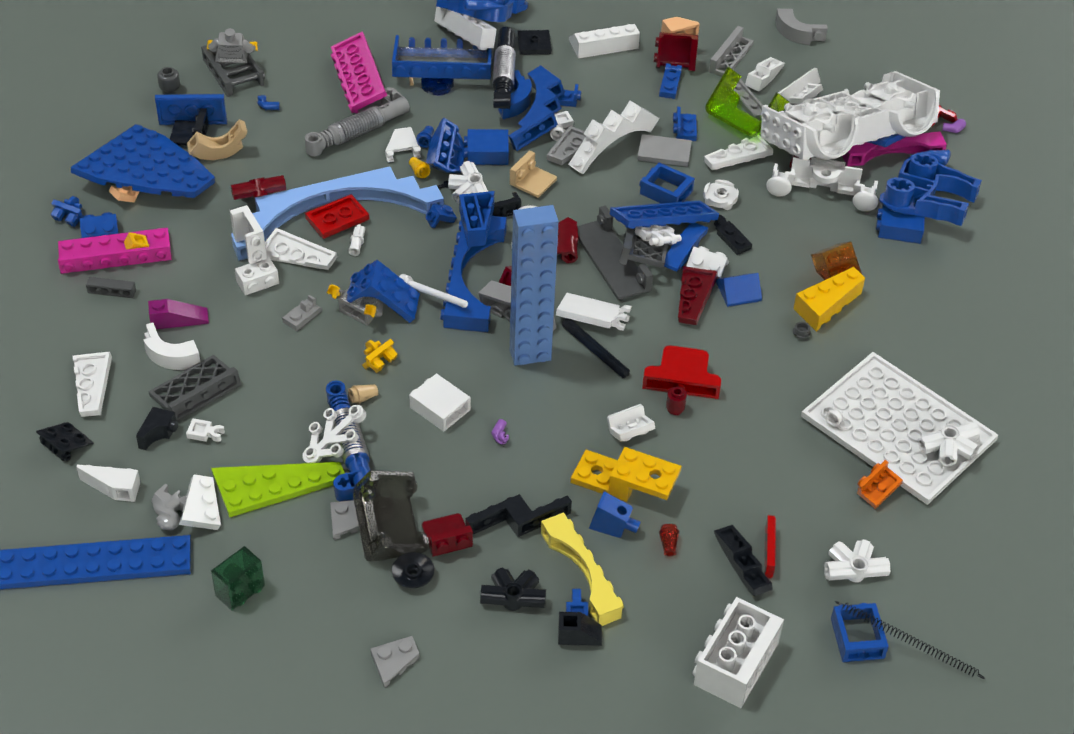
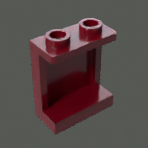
M660 32L659 37H656L655 47H658V53H654V62L657 63L656 68L670 63L672 66L682 65V67L689 68V71H695L698 35Z

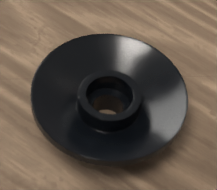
M405 553L399 556L393 563L392 576L403 587L419 588L428 584L433 578L434 564L428 556L422 553Z

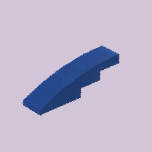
M698 223L689 224L680 234L682 237L681 241L673 244L667 252L664 267L677 272L688 261L693 246H699L700 240L707 234L708 227Z

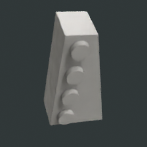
M491 280L478 292L480 302L486 306H491V313L500 318L505 316L510 322L511 286ZM555 318L553 320V331L556 329Z

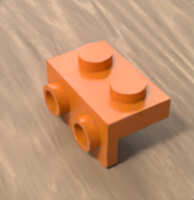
M884 460L881 464L877 463L872 468L871 474L867 477L863 476L857 484V494L874 509L885 501L903 482L902 478L888 468L889 462L887 460Z

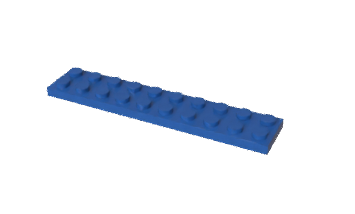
M190 535L0 550V589L191 574Z

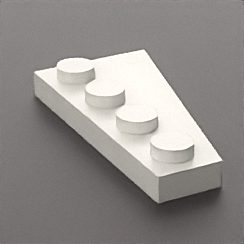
M756 133L753 135V138H745L738 145L733 143L726 150L720 149L704 156V162L711 170H718L723 167L773 155V149Z
M275 228L265 241L266 255L273 261L329 270L338 257L334 251L278 228Z
M110 352L73 356L75 364L74 373L76 375L75 382L78 391V408L81 417L101 415L112 360Z

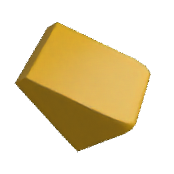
M130 232L124 241L126 250L149 247L146 236Z

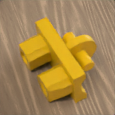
M390 338L382 345L380 341H367L364 354L368 356H366V362L362 366L365 369L370 367L378 373L385 366V363L381 360L382 357L389 363L394 361L398 353L393 348V340Z

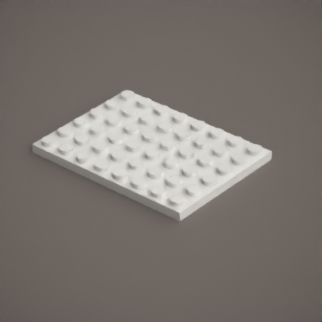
M874 352L869 354L801 413L802 418L872 467L877 463L881 464L884 460H887L889 462L888 468L903 479L900 486L927 505L983 454L999 436ZM829 408L840 409L843 412L844 422L837 426L828 424L825 419L828 413L827 410ZM969 422H976L979 427L980 437L971 440L980 445L972 460L957 453L956 464L943 466L939 462V450L925 454L919 449V437L941 431L945 425L959 426Z

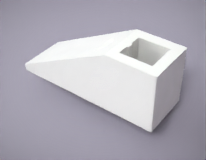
M92 465L76 466L79 479L114 500L135 502L141 483L138 470Z

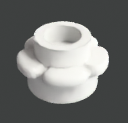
M557 125L550 130V136L553 140L558 141L566 130L563 129V126Z
M829 408L827 410L828 413L825 419L828 424L837 426L844 422L843 412L840 409Z

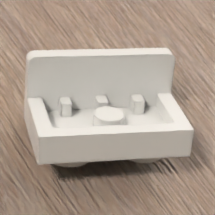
M693 246L686 267L718 271V278H721L729 261L728 257L721 252L713 253L709 252V249L699 246L697 248Z
M641 404L607 417L610 434L619 441H628L632 437L647 434L655 429L654 421L645 416L644 406Z

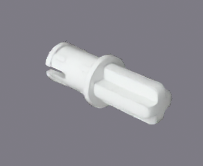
M361 224L354 228L353 235L350 237L351 244L348 252L352 256L360 254L361 245L364 243L365 227L361 226Z

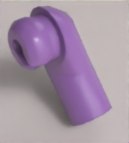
M958 119L953 124L943 123L942 131L958 133L966 127V121Z

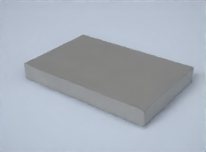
M642 134L637 160L688 167L692 140Z

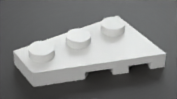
M193 475L179 525L218 530L221 522L213 477Z

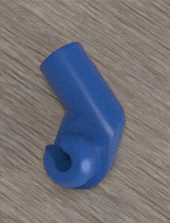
M265 95L257 97V104L263 109L280 110L279 102H268Z

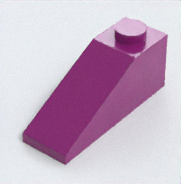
M170 299L148 301L150 323H154L156 330L209 324L208 309L206 307Z

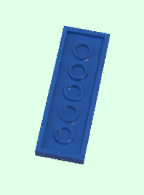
M700 200L610 207V215L629 229H634L638 226L651 227V225H680L686 222L694 224L697 221L710 222L711 220H718L719 217L717 211Z

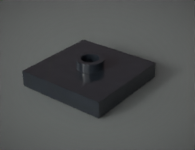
M521 30L517 32L520 55L551 54L549 30Z

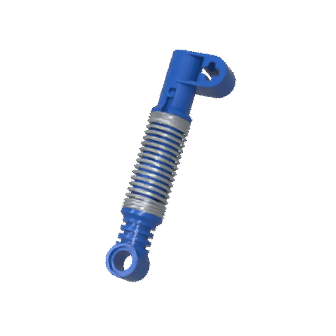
M338 380L331 381L326 386L327 402L330 408L334 409L337 413L334 428L349 415V408L351 407L345 385ZM352 422L339 434H345L348 430L352 429L359 436L355 443H338L344 449L342 454L346 468L350 470L349 473L338 475L333 481L335 498L339 502L367 498L374 495L377 490L369 466L370 456L359 423Z

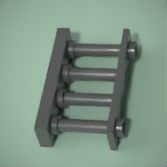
M207 45L201 47L203 61L227 97L233 95L232 88L235 85L256 79L260 86H264V71L258 67L249 53L245 65L226 70L222 67L235 63L215 62L216 51L211 52L207 49ZM248 70L252 73L235 79L228 77Z

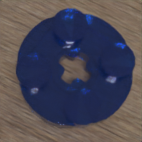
M422 78L421 87L426 93L429 91L433 92V95L436 96L445 95L454 87V78Z

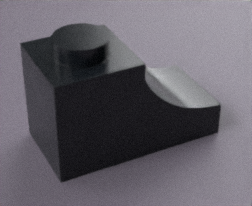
M152 407L136 435L138 448L147 450L152 443L160 439H170L172 433L176 432L178 428L175 412Z

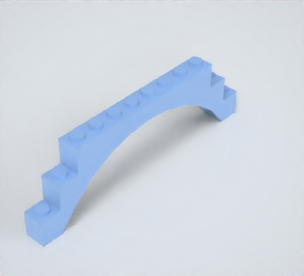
M389 166L255 197L257 212L252 214L262 228L264 240L266 241L275 228H279L291 218L350 194L356 200L390 202L409 207L427 215L433 204L444 205V198L437 185L420 189L414 176L396 179ZM231 233L232 244L238 261L248 259L245 240L236 242L233 233Z

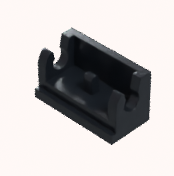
M512 192L513 198L495 202L492 216L507 217L513 215V210L521 208V198H519L516 192Z

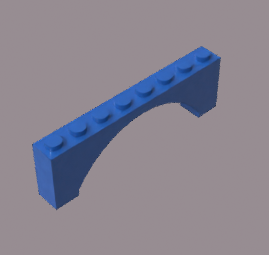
M492 216L486 245L475 247L467 246L462 221H459L460 232H457L456 237L458 245L454 246L455 257H452L451 268L453 270H449L448 279L450 283L446 285V293L466 300L468 306L463 308L443 300V307L445 309H441L440 319L444 320V328L479 332L489 331L491 306H486L471 294L464 284L462 273L467 263L477 253L493 244L505 241L507 217Z

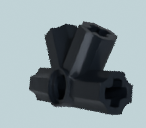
M502 567L497 569L491 576L495 586L481 585L480 604L504 605L506 609L511 611L519 610L521 607L545 608L546 589H534L539 583V578L535 572L529 569L527 571L524 570L514 580L509 570Z

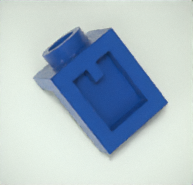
M575 84L574 91L564 90L565 93L558 97L561 106H577V100L580 101L581 91L578 90L579 84Z

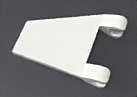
M412 128L395 129L385 150L387 162H394V152L412 150L414 157L421 158V149L417 144Z

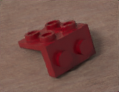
M459 513L422 523V529L432 557L473 547L472 528L470 525L465 526L462 515Z

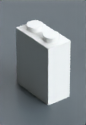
M437 373L428 378L424 384L414 389L409 395L410 408L443 432L471 410V397Z

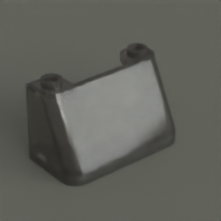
M370 470L355 485L353 499L364 556L367 561L398 558L410 552L424 553L430 548L427 535L424 532L417 533L410 501V498L417 491V481L415 480L414 472Z

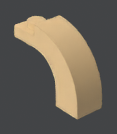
M239 119L229 132L220 137H208L196 132L187 142L189 154L203 160H218L234 155L243 148L241 140L247 135L246 124Z

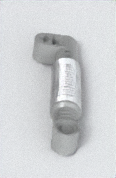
M385 88L387 96L381 99V106H373L329 125L328 129L322 132L306 134V153L310 156H318L323 152V149L334 144L341 145L346 141L382 127L385 122L410 111L407 99L394 88Z

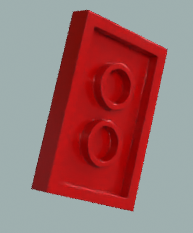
M352 194L305 213L306 220L323 239L370 219L369 213Z

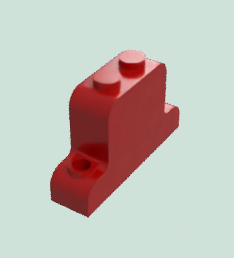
M669 345L663 349L660 366H648L645 368L642 389L668 392L672 387H681L687 392V395L719 399L721 378L716 374L707 372L709 359L707 351Z

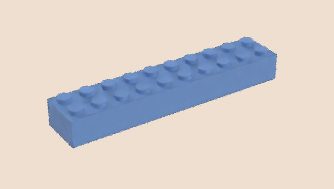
M553 205L513 210L510 353L514 366L551 361L559 224Z

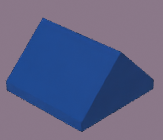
M749 273L716 280V284L727 307L762 301L759 273Z

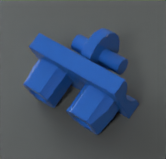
M72 196L69 200L65 199L64 203L53 199L51 204L54 209L51 216L54 220L60 222L64 215H67L65 222L75 227L79 222V218H84L81 210L82 204H79L77 197Z

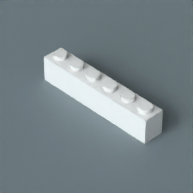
M436 6L434 21L439 23L441 27L447 28V31L454 32V35L462 37V40L469 41L471 45L477 46L480 50L494 48L496 28L480 19Z

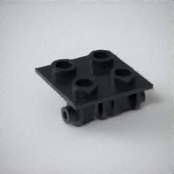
M69 422L36 431L40 435V443L52 451L53 454H57L62 461L71 459L72 450L94 444L92 440Z

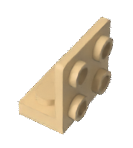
M529 150L510 169V185L539 198L557 180V176L536 167L535 153Z

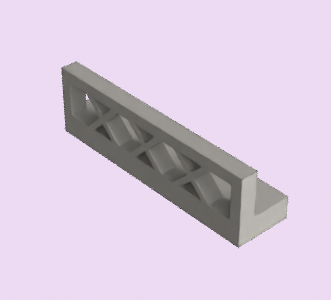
M737 26L711 58L710 73L727 78L752 47L754 41L742 37L743 27ZM742 42V43H745V44H747V45H742V46H740L739 43ZM726 68V72L719 69Z

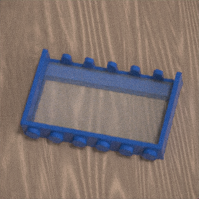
M396 35L392 58V77L491 80L492 48L480 50L477 46L473 45V49H463L462 39L457 40V49L447 48L446 38L441 39V48H431L430 38L425 39V48L415 47V38L413 37L409 38V47H399V35Z

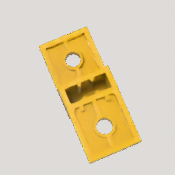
M624 447L618 460L585 450L571 476L570 483L601 494L607 492L625 502L628 501L633 489L668 500L682 466ZM598 470L601 473L597 475L593 474L592 471ZM656 474V475H659L660 477L657 478V479H654V478L651 477V475Z

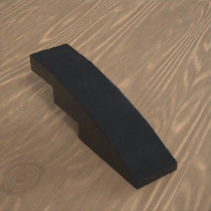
M733 525L714 530V534L726 557L751 594L756 596L773 590L772 582L762 572V564L752 554V546Z

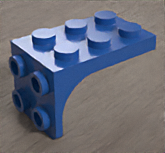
M376 260L371 264H367L364 269L355 272L351 276L350 287L347 291V302L351 303L361 297H373L382 301L409 323L415 320L420 293L380 261Z

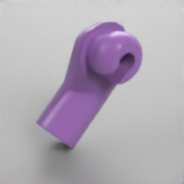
M503 419L497 421L491 432L498 444H506L509 440V435H505L503 431L507 425Z

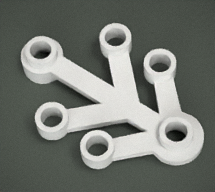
M351 406L349 408V415L335 428L334 422L337 418V413L332 408L326 409L323 414L326 419L323 439L319 442V435L323 430L322 426L318 422L311 423L309 426V431L312 433L310 446L303 452V460L306 463H319L322 457H340L344 449L337 443L349 442L352 444L358 440L359 436L352 429L348 430L345 434H339L352 422L360 423L366 418V411L362 406ZM329 444H333L330 449H324Z

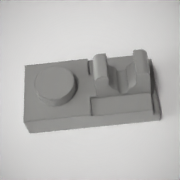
M308 295V299L302 300L300 305L282 317L283 323L298 331L319 314L322 308L316 305V298Z

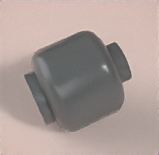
M164 67L158 72L157 78L161 90L173 92L179 88L180 78L177 70L172 67Z

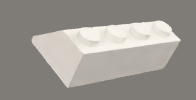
M635 24L575 33L569 37V41L579 59L639 49L640 32Z

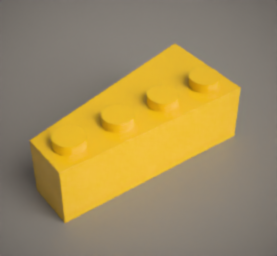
M854 267L796 293L793 309L817 332L822 324L830 321L835 313L838 314L842 307L850 304L862 293L865 277Z

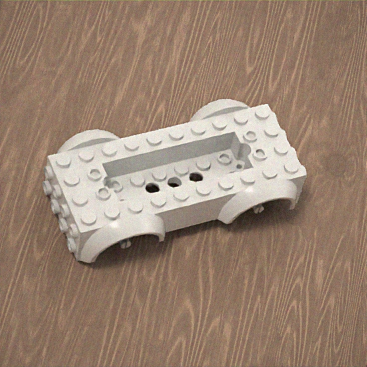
M894 71L884 74L880 83L871 84L866 82L864 85L866 90H860L853 95L849 94L848 89H844V91L830 95L805 99L797 105L786 103L784 106L785 112H777L769 108L768 105H763L761 138L787 151L789 154L799 157L800 160H809L811 157L823 160L836 159L845 155L854 145H863L865 142L877 141L879 138L888 137L893 134L913 137L926 132L933 123L938 122L940 90Z

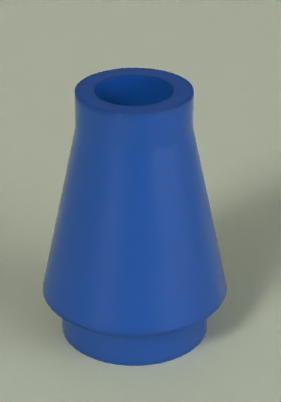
M426 126L417 135L416 140L420 147H429L434 133L433 127Z

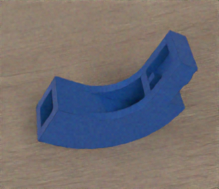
M516 70L514 74L513 87L515 91L511 93L510 109L498 108L502 119L515 117L523 113L531 103V80H525L519 70Z

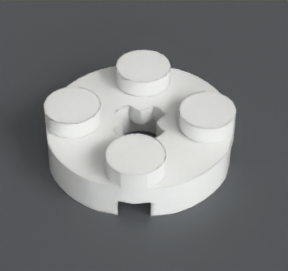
M715 180V183L712 184L709 182L704 188L703 197L705 204L729 210L737 202L739 190L734 188L733 183L726 180Z

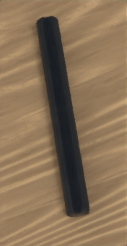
M566 318L562 321V326L619 376L622 378L629 376L630 369L573 320Z

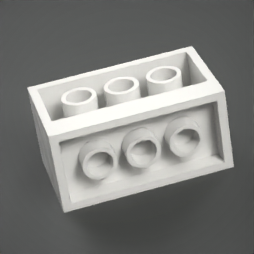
M736 597L732 604L728 603L724 611L725 616L723 620L719 619L717 621L714 635L708 636L704 645L706 647L704 651L698 652L694 662L696 666L692 675L695 676L693 685L742 708L779 643L784 619Z

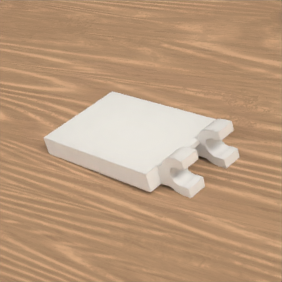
M566 293L557 308L556 316L609 329L612 326L624 331L626 324L621 323L619 320L629 321L630 316L624 314V312L630 313L632 306L624 305L619 308L620 305Z

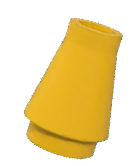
M412 157L409 160V165L416 177L423 179L429 176V164L419 160L417 157Z

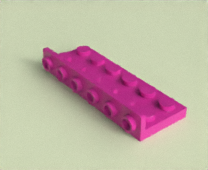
M363 31L331 46L333 53L330 55L335 63L334 66L342 83L341 86L346 93L344 95L348 103H350L348 106L352 114L360 113L359 109L387 96Z
M168 228L131 232L145 235L149 247L127 250L124 241L128 233L58 241L60 273L172 260Z

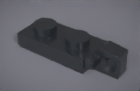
M720 214L718 220L714 221L717 235L736 255L752 249V243L733 223L726 221V218Z

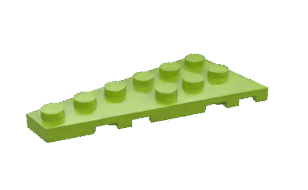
M340 462L211 468L229 518L333 486L334 479L338 475L345 474Z

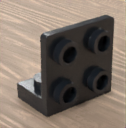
M200 108L195 121L175 120L170 140L177 145L187 146V142L196 132L206 136L209 127L207 109Z

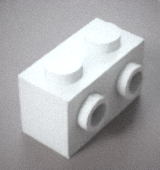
M269 257L253 264L235 268L236 281L244 295L279 284L278 270Z

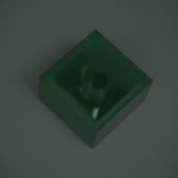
M245 546L211 570L215 596L231 611L243 605L248 598L259 593L265 586L262 562Z

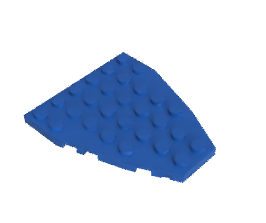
M136 124L71 166L72 174L97 184L106 185V182L116 183L117 188L132 186L133 191L161 195V191L172 192V196L195 198L215 183V177L195 157L166 136Z

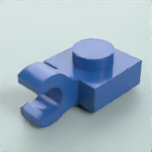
M572 589V602H566V612H582L588 616V602H581V589Z

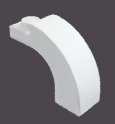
M154 323L146 324L147 332L144 333L145 339H143L147 356L155 364L172 370H186L200 363L199 352L194 340L180 344H170L160 339Z

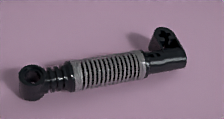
M503 27L498 33V46L494 55L492 83L494 88L493 108L510 109L516 53L514 49L515 33L510 27Z

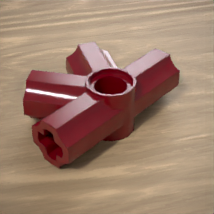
M283 175L249 180V182L230 185L233 200L255 198L286 190Z

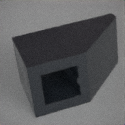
M559 612L558 645L602 646V625L582 612Z

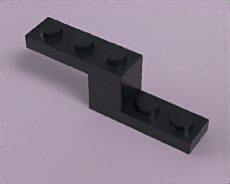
M518 494L496 505H491L478 513L471 514L465 518V526L470 525L474 535L506 520L516 536L520 537L540 528L542 520L563 512L566 516L571 514L572 501L567 495L532 511L521 495Z

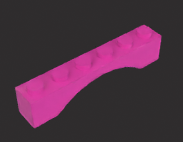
M940 131L928 132L918 136L905 137L887 147L865 142L863 145H854L842 157L848 167L861 166L880 155L890 153L916 154L929 150H946L947 144Z

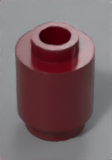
M672 387L668 390L666 408L672 415H680L685 410L687 392L683 388Z

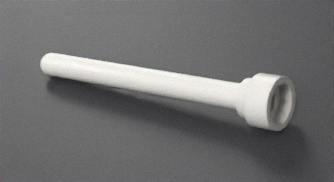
M401 274L399 276L420 292L463 308L468 306L466 300L417 283L409 275Z

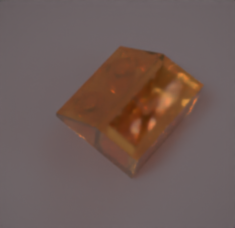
M851 241L838 243L811 254L816 272L824 280L852 267L862 274Z

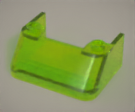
M728 67L706 103V112L745 135L756 137L761 134L762 119L758 120L736 108L740 102V95L734 91V88L742 76ZM776 93L768 107L777 112L784 111V106L789 101Z

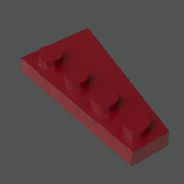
M683 266L678 321L679 323L697 325L718 278V271Z

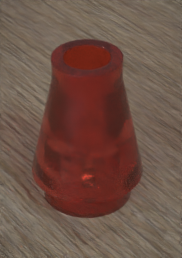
M664 524L659 531L665 556L676 555L680 531L675 524Z

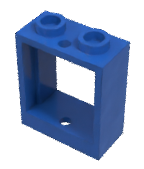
M658 163L654 168L650 169L646 177L641 179L639 183L641 187L640 194L658 203L684 202L693 192L695 178L662 163ZM660 178L678 186V188L672 192L654 184V182Z
M876 603L852 605L853 610L850 614L851 606L847 611V605H845L843 610H841L843 605L834 606L831 622L842 662L885 659L889 646L885 632L882 631L883 625L880 627L881 621L875 627L877 623L876 618H878V621L881 620ZM859 609L860 611L863 610V614L867 612V615L870 614L872 617L871 624L873 618L875 620L872 627L876 640L849 642L843 620L860 619L862 612L857 617Z

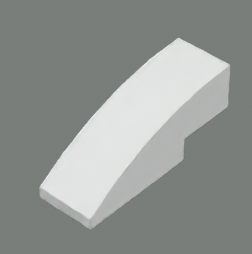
M772 57L758 63L756 69L748 73L745 85L757 91L762 90L776 77L785 63Z

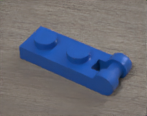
M666 63L659 97L676 98L682 65L672 66L670 63Z

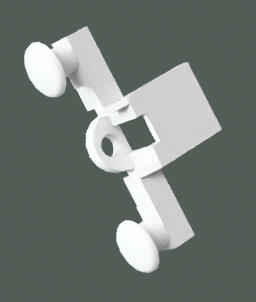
M793 157L791 172H778V164L775 163L772 178L766 183L769 193L775 196L789 194L792 185L806 188H816L817 185L830 187V191L854 196L853 205L861 211H872L879 204L876 196L878 181H874L872 188L865 187V185L860 184L863 169L845 166L846 162L823 160L817 157H812L811 160H800Z

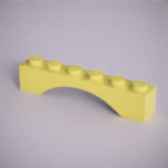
M563 512L542 520L541 535L549 548L570 558L584 573L591 592L589 613L594 621L604 626L621 619L622 609L624 608L623 602L620 597L615 595L611 582L605 579L601 566L596 565L592 552L584 546L583 538L574 530V524L571 519H567Z

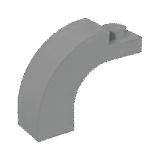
M777 8L776 28L785 38L805 45H810L811 41H825L827 25L802 23L794 17L793 9Z

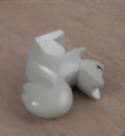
M164 484L154 493L151 502L155 513L158 515L156 517L157 525L163 530L170 531L179 526L180 516L177 511H183L187 495L180 497V490L173 495L169 494L167 484Z

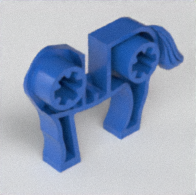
M437 0L436 6L480 20L505 22L511 17L512 13L517 14L526 10L529 3L526 0Z
M929 150L913 154L904 161L898 177L887 181L885 192L880 195L879 201L891 211L900 214L928 217L962 226L966 219L969 203L937 197L935 193L936 191L950 192L974 203L979 194L982 180L945 166L951 157L950 150Z

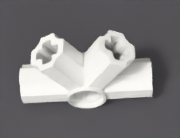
M463 162L462 166H460L462 175H449L448 187L449 189H456L452 195L458 204L460 194L488 192L482 175L478 172L474 162Z
M969 422L959 426L945 425L941 431L919 437V449L925 454L939 450V462L943 466L956 464L957 453L972 460L980 445L971 441L980 437L979 427L976 422Z
M864 539L856 541L853 552L843 542L838 541L828 552V555L835 561L825 562L824 574L828 581L849 579L852 582L858 583L867 577L889 576L891 572L890 562L886 557L871 558L874 546L871 545L870 541Z

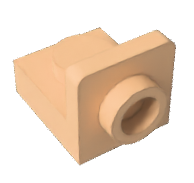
M111 185L109 192L118 201L134 203L139 194V191L132 190V186L117 188Z

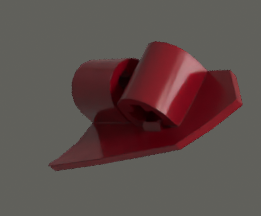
M567 217L558 224L557 255L562 254L564 262L573 263L578 259L577 221Z

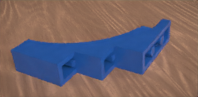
M541 65L527 73L532 87L536 90L534 103L529 112L518 123L520 129L508 135L513 149L516 151L558 125L554 113L562 109L558 97L563 95L565 91L561 80Z

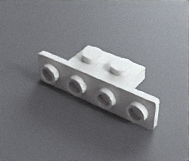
M817 68L811 69L774 95L777 110H782L786 103L800 104L803 100L814 98L823 91L822 84H819L820 77Z

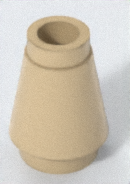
M375 384L353 385L352 388L348 389V397L352 404H360L378 395V388Z

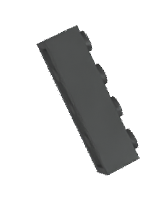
M89 277L86 284L87 292L92 294L133 298L136 292L135 282Z

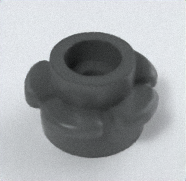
M806 322L796 323L795 328H793V334L800 339L809 337L811 335L810 325Z

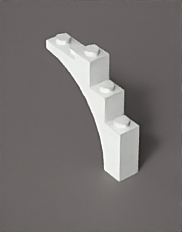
M629 101L621 115L611 110L603 124L592 119L584 132V135H586L585 139L568 165L579 173L584 174L596 157L615 140L634 131H647L651 133L660 118L636 103Z

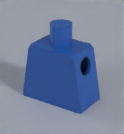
M603 492L589 529L620 538L624 529L636 533L641 522L629 517L633 509L631 505L607 492Z

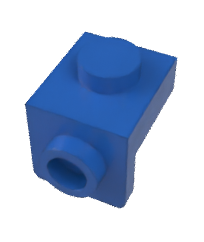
M433 204L425 217L431 228H435L439 221L454 223L457 219L450 206Z

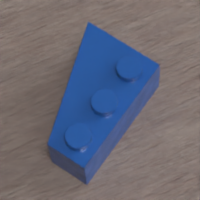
M495 191L459 195V212L468 247L486 245L494 210Z

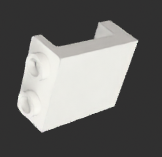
M246 205L230 210L234 239L236 242L245 240L248 262L253 264L267 259L264 232L249 207Z

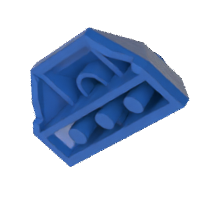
M444 117L430 140L426 163L441 172L460 174V166L464 162V142L458 132V126Z

